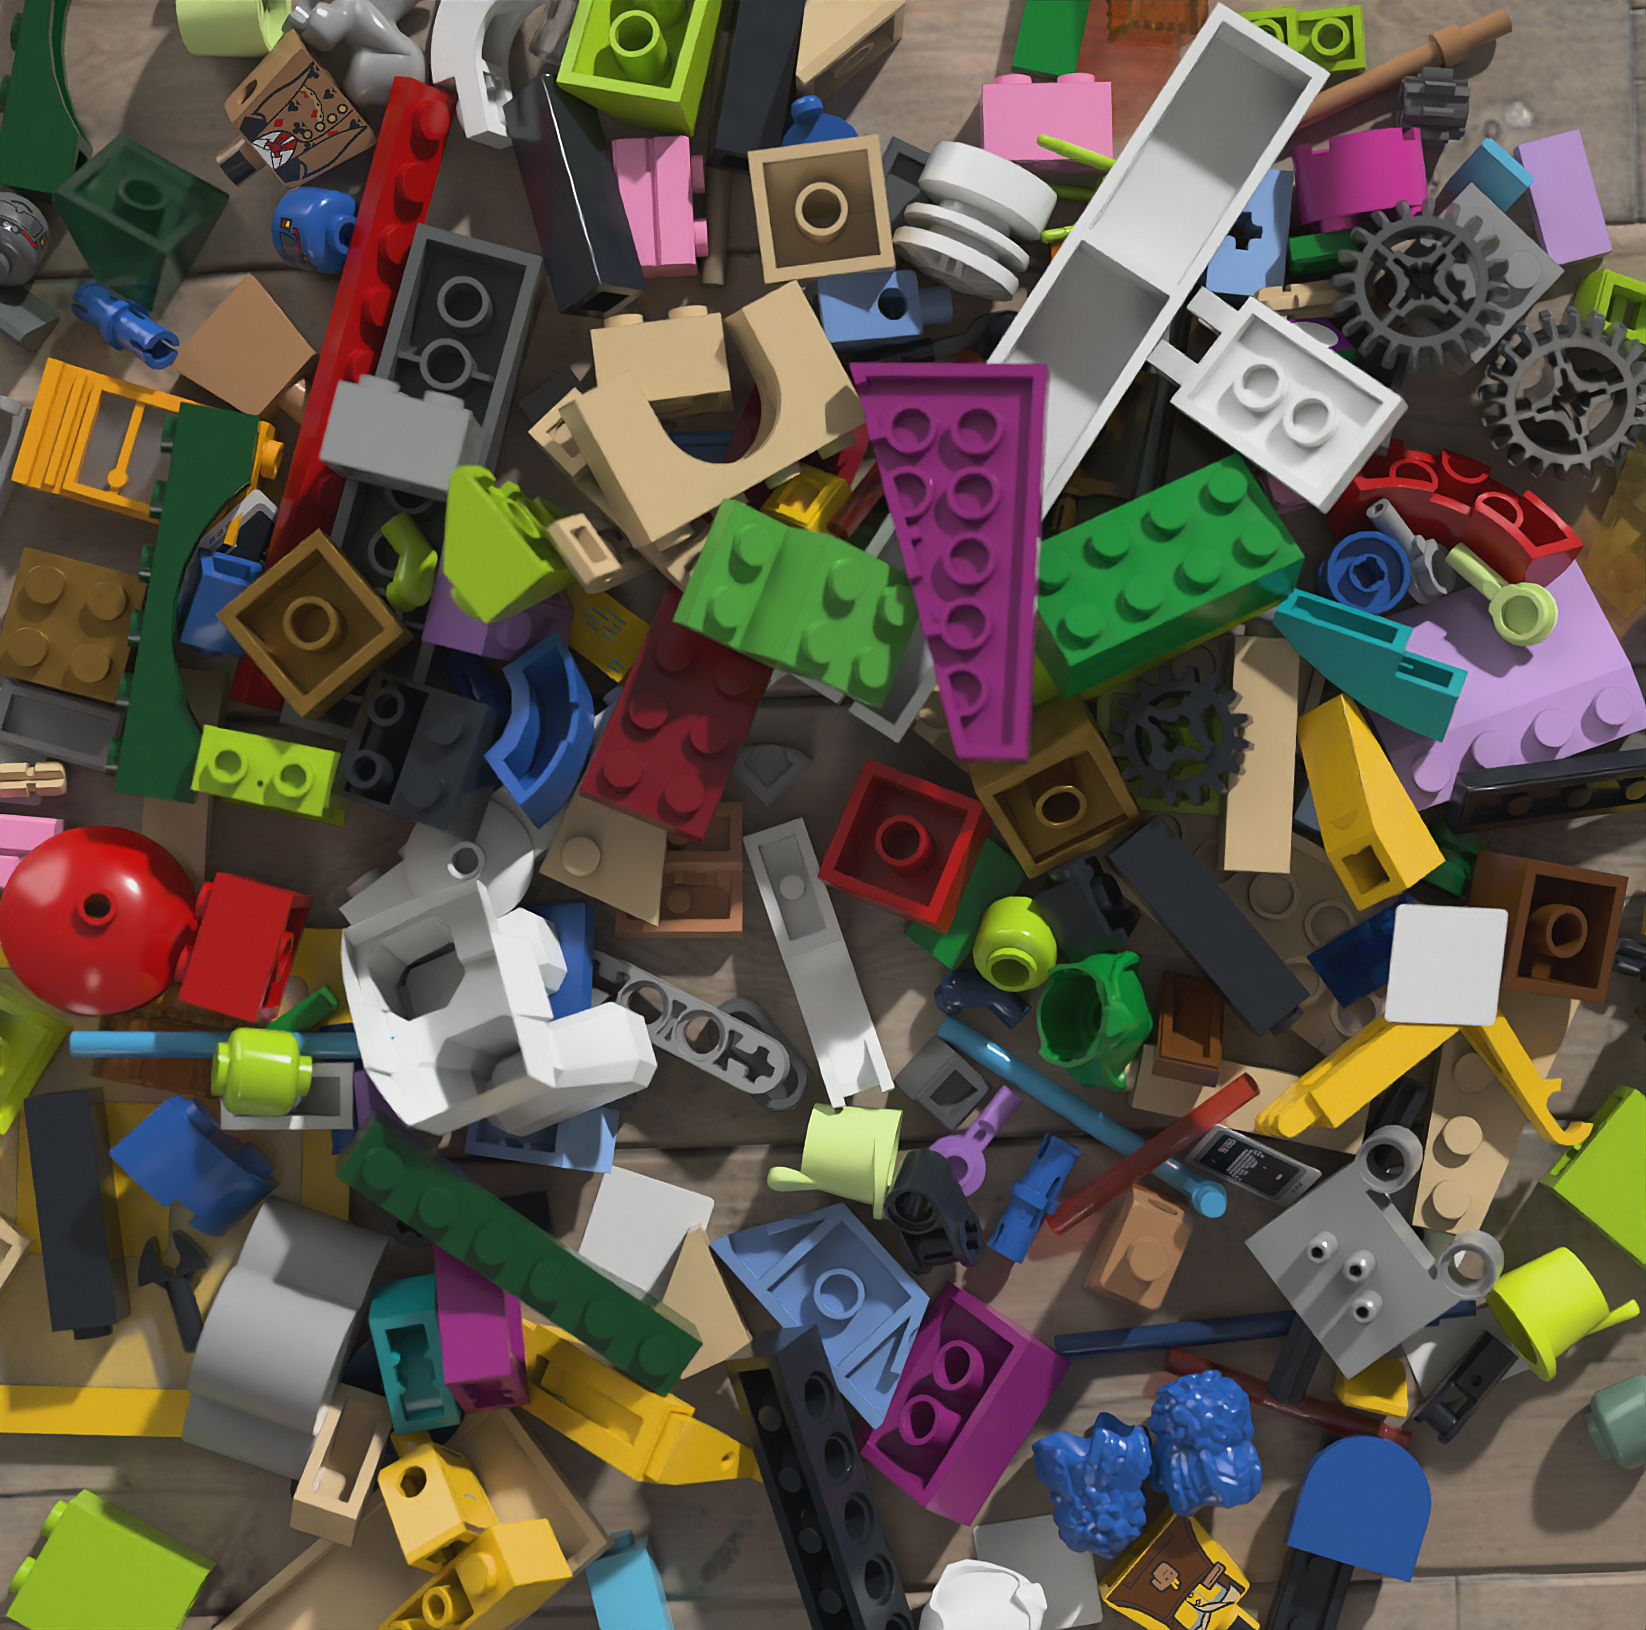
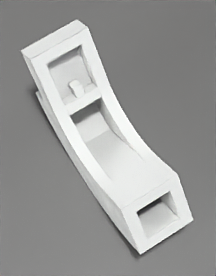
M441 0L432 33V79L434 85L458 93L459 99L456 103V113L459 123L466 133V138L497 149L513 145L502 108L504 104L513 98L508 74L510 49L514 37L524 20L539 6L551 0Z

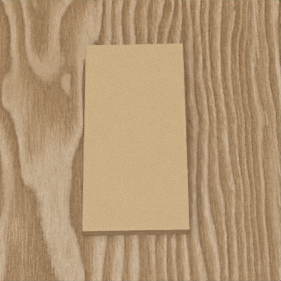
M515 1407L466 1414L455 1434L442 1445L463 1454L468 1459L501 1524L547 1518L573 1575L571 1579L535 1610L502 1630H514L615 1544ZM379 1488L371 1494L352 1547L320 1538L213 1630H379L378 1626L435 1574L408 1565L382 1491Z

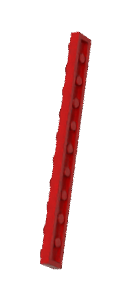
M394 77L266 556L263 575L318 529L331 537L347 478L339 476L321 461L319 457L339 380L358 385L361 375L375 377L418 223L425 224L458 98L411 77ZM244 651L243 657L239 658L229 699L282 712L285 697L250 655Z

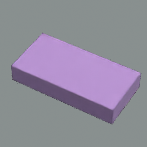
M1576 129L1518 145L1513 150L1515 159L1534 176L1533 179L1535 180L1525 190V195L1540 248L1560 267L1606 256L1612 252L1613 249L1580 130Z

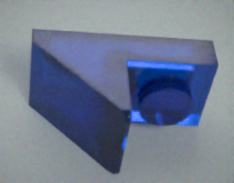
M1409 892L1388 897L1378 902L1364 918L1316 946L1306 956L1343 1009L1388 983L1396 910L1402 904L1417 905Z

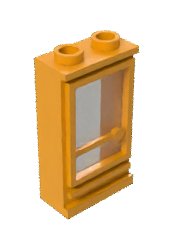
M48 357L11 480L32 490L159 527L160 520L149 518V511L155 480L167 481L171 455L160 453L166 415L178 417L180 401L203 406L208 405ZM265 421L261 423L251 486L226 506L205 534L253 490L263 492L267 478L274 480L277 477L282 465L285 445L278 442L281 432L272 424ZM242 513L229 523L224 544L235 547Z

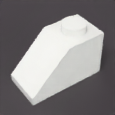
M312 1061L311 1083L308 1095H296L293 1107L282 1117L233 1114L225 1109L221 1099V1130L354 1129L355 1087L353 1072H355V1063Z

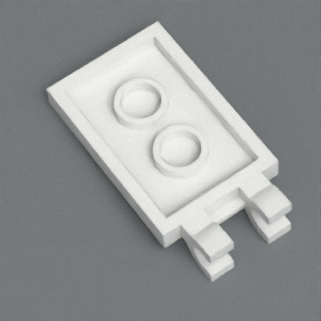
M1202 286L1188 304L1187 309L1199 317L1198 321L1204 327L1219 336L1198 364L1163 339L1146 360L1159 370L1158 373L1180 388L1170 400L1180 412L1326 514L1407 410V404L1398 395L1252 296L1237 311Z

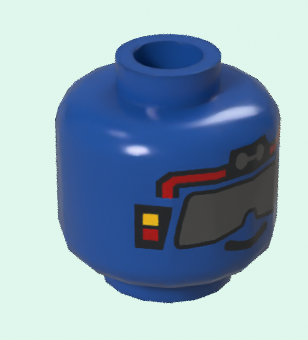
M310 186L291 190L280 200L273 214L271 225L273 245L279 256L292 267L331 275L343 272L360 205L348 194Z

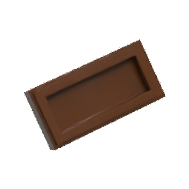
M1168 970L1163 971L1158 988L1151 1075L1212 1088L1216 1087L1221 1073L1225 1001L1206 978Z

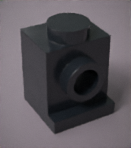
M1082 855L1047 871L1049 877L1034 900L1070 964L1084 960L1090 955L1100 954L1126 944L1142 915L1136 905L1126 909L1123 907V897L1117 881L1112 875L1105 874L1095 855L1083 859Z

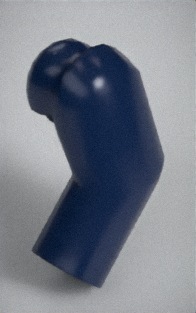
M977 968L950 972L942 977L941 984L934 991L935 1004L943 1013L958 1015L962 1009L987 1007L1010 1030L1032 1008L1017 992L1005 991L994 986L982 977Z

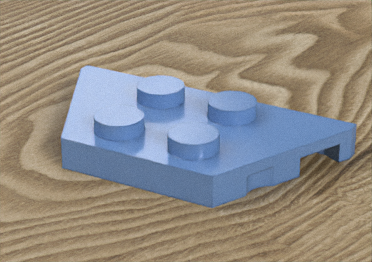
M845 1201L720 1236L709 1244L710 1247L783 1328L817 1324L838 1390L874 1430L881 1426L931 1296Z

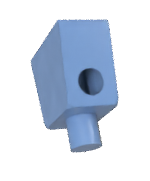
M915 270L821 277L815 279L803 290L836 355L911 343L923 335V326L951 323L953 316L949 287L947 285L918 288ZM878 303L887 309L889 319L881 314Z

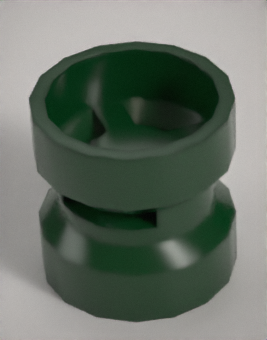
M1432 816L1427 829L1444 857L1445 862L1417 882L1450 897L1465 901L1472 886L1470 872L1473 863H1476L1478 849L1488 851L1491 841L1476 832L1452 835L1443 818Z

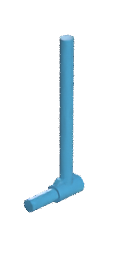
M947 1016L936 1036L1190 1198L1193 1206L1200 1214L1209 1218H1217L1225 1212L1228 1196L1219 1179L1212 1175L1196 1173L954 1016Z
M407 1016L403 1018L407 1021H411V1019ZM72 1031L70 1054L72 1058H213L216 1044L218 1042L227 1043L228 1037L232 1032ZM290 1032L296 1037L299 1044L300 1056H310L311 1059H363L356 1033Z

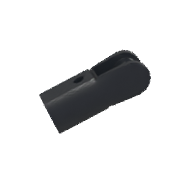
M1484 1330L1446 1376L1421 1401L1415 1409L1412 1419L1417 1423L1425 1420L1440 1433L1437 1438L1438 1441L1446 1445L1459 1433L1478 1406L1519 1357L1491 1333ZM1453 1386L1468 1398L1456 1413L1441 1401Z

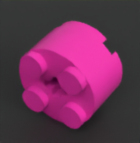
M1402 127L1330 137V149L1312 151L1311 142L1291 149L1301 228H1309V235L1354 229L1355 227L1360 228V222L1370 221L1371 214L1376 210H1381L1392 224L1398 221L1396 202L1400 200L1407 201L1411 217L1421 216V205L1423 199L1428 198L1420 128L1413 127L1404 134L1402 133Z

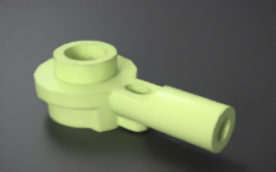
M1462 542L1449 552L1445 562L1490 601L1488 612L1492 615L1496 631L1504 640L1512 645L1528 647L1543 642L1552 634L1557 625L1558 609L1555 599L1547 589L1536 583L1521 582L1509 584Z

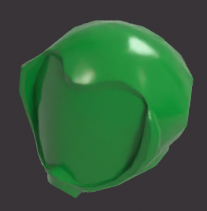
M1108 950L1100 954L1090 955L1086 959L1073 964H1058L1048 970L1050 974L1049 981L1041 992L1036 1009L1037 1030L1041 1039V1048L1038 1053L1047 1062L1062 1066L1083 1088L1106 1087L1108 1091L1125 1090L1127 1088L1125 1068L1135 1058L1143 1043L1150 1036L1153 1026V1015L1138 973V968L1143 958L1140 953L1131 951L1120 953Z

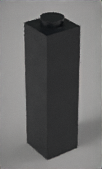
M734 0L705 166L751 176L748 152L780 147L806 0Z
M542 74L530 79L525 84L524 89L504 104L502 108L559 314L605 320L643 295L648 289L597 109L559 88L556 82L558 75Z
M1159 814L1152 815L1145 821V824L1135 829L1103 857L1248 1030L1260 1037L1268 1030L1274 1037L1278 1036L1304 1014L1299 1004L1311 994Z
M103 1086L39 1094L24 1098L23 1103L52 1332L73 1330L74 1340H86L113 1334L112 1324H117L131 1315L112 1157L108 1153L111 1151Z

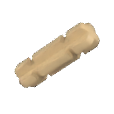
M1367 277L1365 294L1372 309L1373 297L1376 296L1374 285H1370ZM1332 279L1289 284L1285 286V292L1282 291V286L1260 288L1254 293V298L1284 319H1287V317H1290V319L1339 317L1334 315L1333 303L1342 297L1351 295V293L1338 292L1332 289Z
M62 761L36 762L35 767H32L31 762L0 764V798L33 796V792H36L38 796H59L67 793L68 771L66 764Z

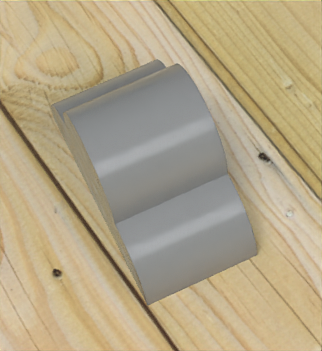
M273 1195L269 1196L254 1220L237 1265L229 1272L217 1294L199 1339L188 1378L187 1391L192 1394L183 1425L182 1441L300 1481L339 1382L342 1383L347 1364L351 1359L371 1301L373 1284L377 1283L392 1236Z

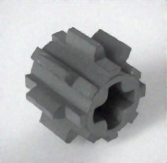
M1422 67L1421 74L1417 73V77L1405 76L1401 81L1397 99L1396 127H1402L1403 134L1413 127L1420 128L1422 148L1443 149L1444 143H1448L1449 140H1460L1464 136L1469 114L1470 89L1468 88L1467 80L1453 79L1454 69Z

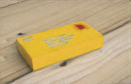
M579 582L564 589L574 609L568 646L624 687L650 625L604 591L587 593Z

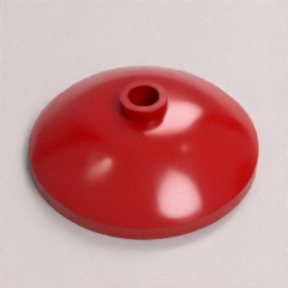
M106 825L79 827L56 834L30 851L16 866L8 879L0 901V941L7 963L16 978L31 994L55 1009L78 1016H116L134 1011L151 1003L175 983V972L180 955L187 944L194 946L197 939L198 920L194 919L197 900L192 884L183 867L172 854L156 841L143 834L121 827ZM94 900H103L109 904L110 911L105 917L95 919L86 914V906Z

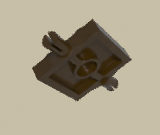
M1144 371L1138 372L1052 505L1048 525L1045 530L1059 534V531L1062 533L1073 528L1079 499L1085 500L1102 497L1127 503L1134 500L1161 381L1158 374Z

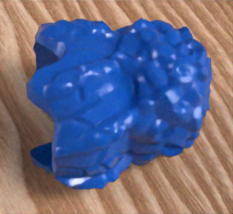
M1205 1370L1201 1374L1196 1373L1179 1377L1176 1381L1168 1382L1157 1389L1158 1399L1153 1402L1151 1407L1152 1417L1148 1423L1150 1431L1157 1435V1442L1151 1447L1152 1465L1149 1468L1150 1473L1148 1475L1150 1487L1156 1493L1161 1494L1166 1490L1172 1510L1176 1515L1185 1517L1195 1515L1204 1506L1230 1509L1236 1505L1250 1503L1260 1492L1263 1474L1257 1451L1250 1441L1255 1431L1251 1421L1248 1394L1233 1379L1222 1377L1221 1372L1218 1370Z
M1100 1412L1096 1418L1094 1432L1089 1438L1079 1437L1067 1431L1052 1433L1032 1445L1034 1453L1033 1462L1037 1469V1478L1045 1483L1047 1489L1051 1490L1049 1501L1055 1506L1053 1520L1059 1527V1538L1070 1550L1078 1553L1089 1551L1093 1555L1101 1556L1103 1559H1113L1117 1557L1118 1552L1123 1551L1131 1541L1138 1539L1145 1531L1148 1503L1147 1492L1143 1488V1480L1148 1477L1150 1473L1149 1468L1152 1465V1439L1149 1430L1143 1424L1129 1426L1108 1412Z

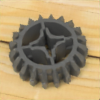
M1427 197L1423 199L1421 205V216L1411 217L1410 208L1406 200L1396 202L1398 221L1392 224L1381 210L1373 212L1371 214V222L1377 233L1375 236L1363 228L1355 227L1351 232V240L1362 252L1341 249L1337 255V262L1353 273L1333 275L1331 280L1332 289L1338 292L1351 293V295L1342 297L1333 303L1334 315L1347 316L1356 314V317L1348 321L1342 328L1344 338L1347 340L1353 339L1366 332L1368 336L1359 348V355L1367 359L1374 354L1379 346L1385 348L1386 351L1382 358L1381 369L1390 372L1395 366L1398 355L1408 357L1406 370L1409 377L1418 376L1420 358L1430 357L1431 367L1435 375L1443 374L1446 369L1444 352L1449 350L1460 365L1468 363L1471 355L1464 340L1469 339L1476 346L1486 348L1490 344L1491 336L1479 323L1483 322L1492 326H1500L1505 318V313L1500 308L1488 302L1508 300L1511 294V287L1509 285L1491 281L1508 273L1509 261L1501 258L1486 261V257L1493 254L1499 247L1500 240L1497 235L1487 236L1476 242L1474 238L1479 233L1483 224V220L1478 215L1470 218L1461 228L1456 225L1460 212L1459 204L1450 203L1446 209L1444 219L1433 217L1434 199ZM1413 239H1431L1445 244L1443 247L1439 246L1429 256L1420 259L1411 258L1400 250L1393 252L1390 249L1396 244ZM1461 256L1472 271L1476 287L1475 301L1468 313L1456 304L1457 297L1450 292L1445 282L1447 276L1453 270V265ZM1374 263L1385 271L1384 277L1390 281L1396 291L1393 300L1388 304V310L1380 319L1371 310L1365 294L1366 278ZM1436 270L1431 291L1433 297L1425 300L1422 294L1420 301L1411 298L1405 305L1410 283L1408 278L1413 274H1417L1419 280L1421 273L1430 276ZM1419 316H1428L1437 320L1442 325L1446 322L1452 327L1441 334L1429 337H1410L1396 332L1399 327L1403 328L1411 319Z
M1567 306L1565 308L1561 325H1556L1549 310H1542L1539 312L1538 317L1542 329L1532 333L1529 326L1524 321H1520L1515 324L1516 333L1522 340L1518 345L1514 347L1504 339H1499L1495 344L1498 352L1506 359L1504 364L1495 361L1484 363L1482 368L1484 374L1498 383L1485 384L1478 388L1477 395L1480 401L1494 404L1480 413V419L1485 427H1497L1489 439L1495 449L1510 446L1506 458L1514 467L1524 463L1530 457L1528 469L1534 477H1541L1546 472L1550 463H1553V472L1558 481L1565 482L1570 475L1571 464H1577L1584 478H1591L1594 475V466L1591 460L1601 456L1606 465L1609 467L1616 466L1618 463L1617 456L1611 448L1619 442L1627 449H1636L1638 442L1628 431L1630 425L1640 428L1646 427V412L1636 408L1638 405L1646 404V385H1641V383L1646 381V362H1636L1645 351V348L1638 339L1624 342L1628 329L1620 321H1616L1604 330L1605 316L1601 311L1593 310L1581 326L1580 314L1575 306ZM1583 347L1595 350L1609 358L1614 368L1599 372L1596 367L1586 370L1573 368L1566 355L1565 348ZM1544 357L1545 371L1543 377L1537 384L1523 389V396L1516 398L1517 389L1524 374L1538 359ZM1560 369L1575 389L1580 391L1579 394L1572 392L1576 398L1573 402L1569 403L1573 415L1572 418L1564 406H1561L1557 398L1553 397V395L1561 396L1557 391L1563 385ZM1616 391L1613 404L1605 418L1589 431L1588 418L1590 412L1596 405L1610 400L1611 392ZM1532 416L1536 422L1545 419L1558 420L1565 429L1568 439L1550 440L1541 438L1527 431L1518 421Z

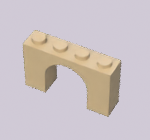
M796 279L722 320L754 378L761 400V421L757 436L748 451L736 462L730 464L706 463L680 450L666 435L631 369L558 409L634 549L655 542L659 551H663L694 533L689 521L707 511H710L713 519H715L723 498L747 504L749 500L744 490L764 480L767 488L770 490L802 473L803 470L798 460L815 450L818 451L823 460L856 442L851 430L865 423V414L861 400Z

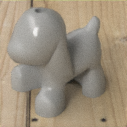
M301 0L295 10L288 15L281 28V31L284 33L294 29L306 45L318 51L330 52L338 43L347 49L350 56L345 68L343 87L348 99L356 107L360 108L368 105L387 107L395 76L411 77L427 85L429 83L430 67L426 54L416 42L401 33L396 26L419 2L426 0H334L332 3L320 2L318 0Z

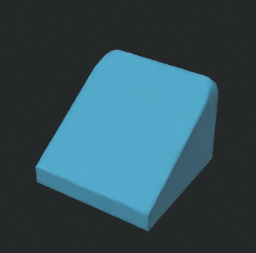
M1486 138L1447 181L1445 187L1448 192L1457 198L1472 182L1505 213L1535 180L1532 174L1494 140Z

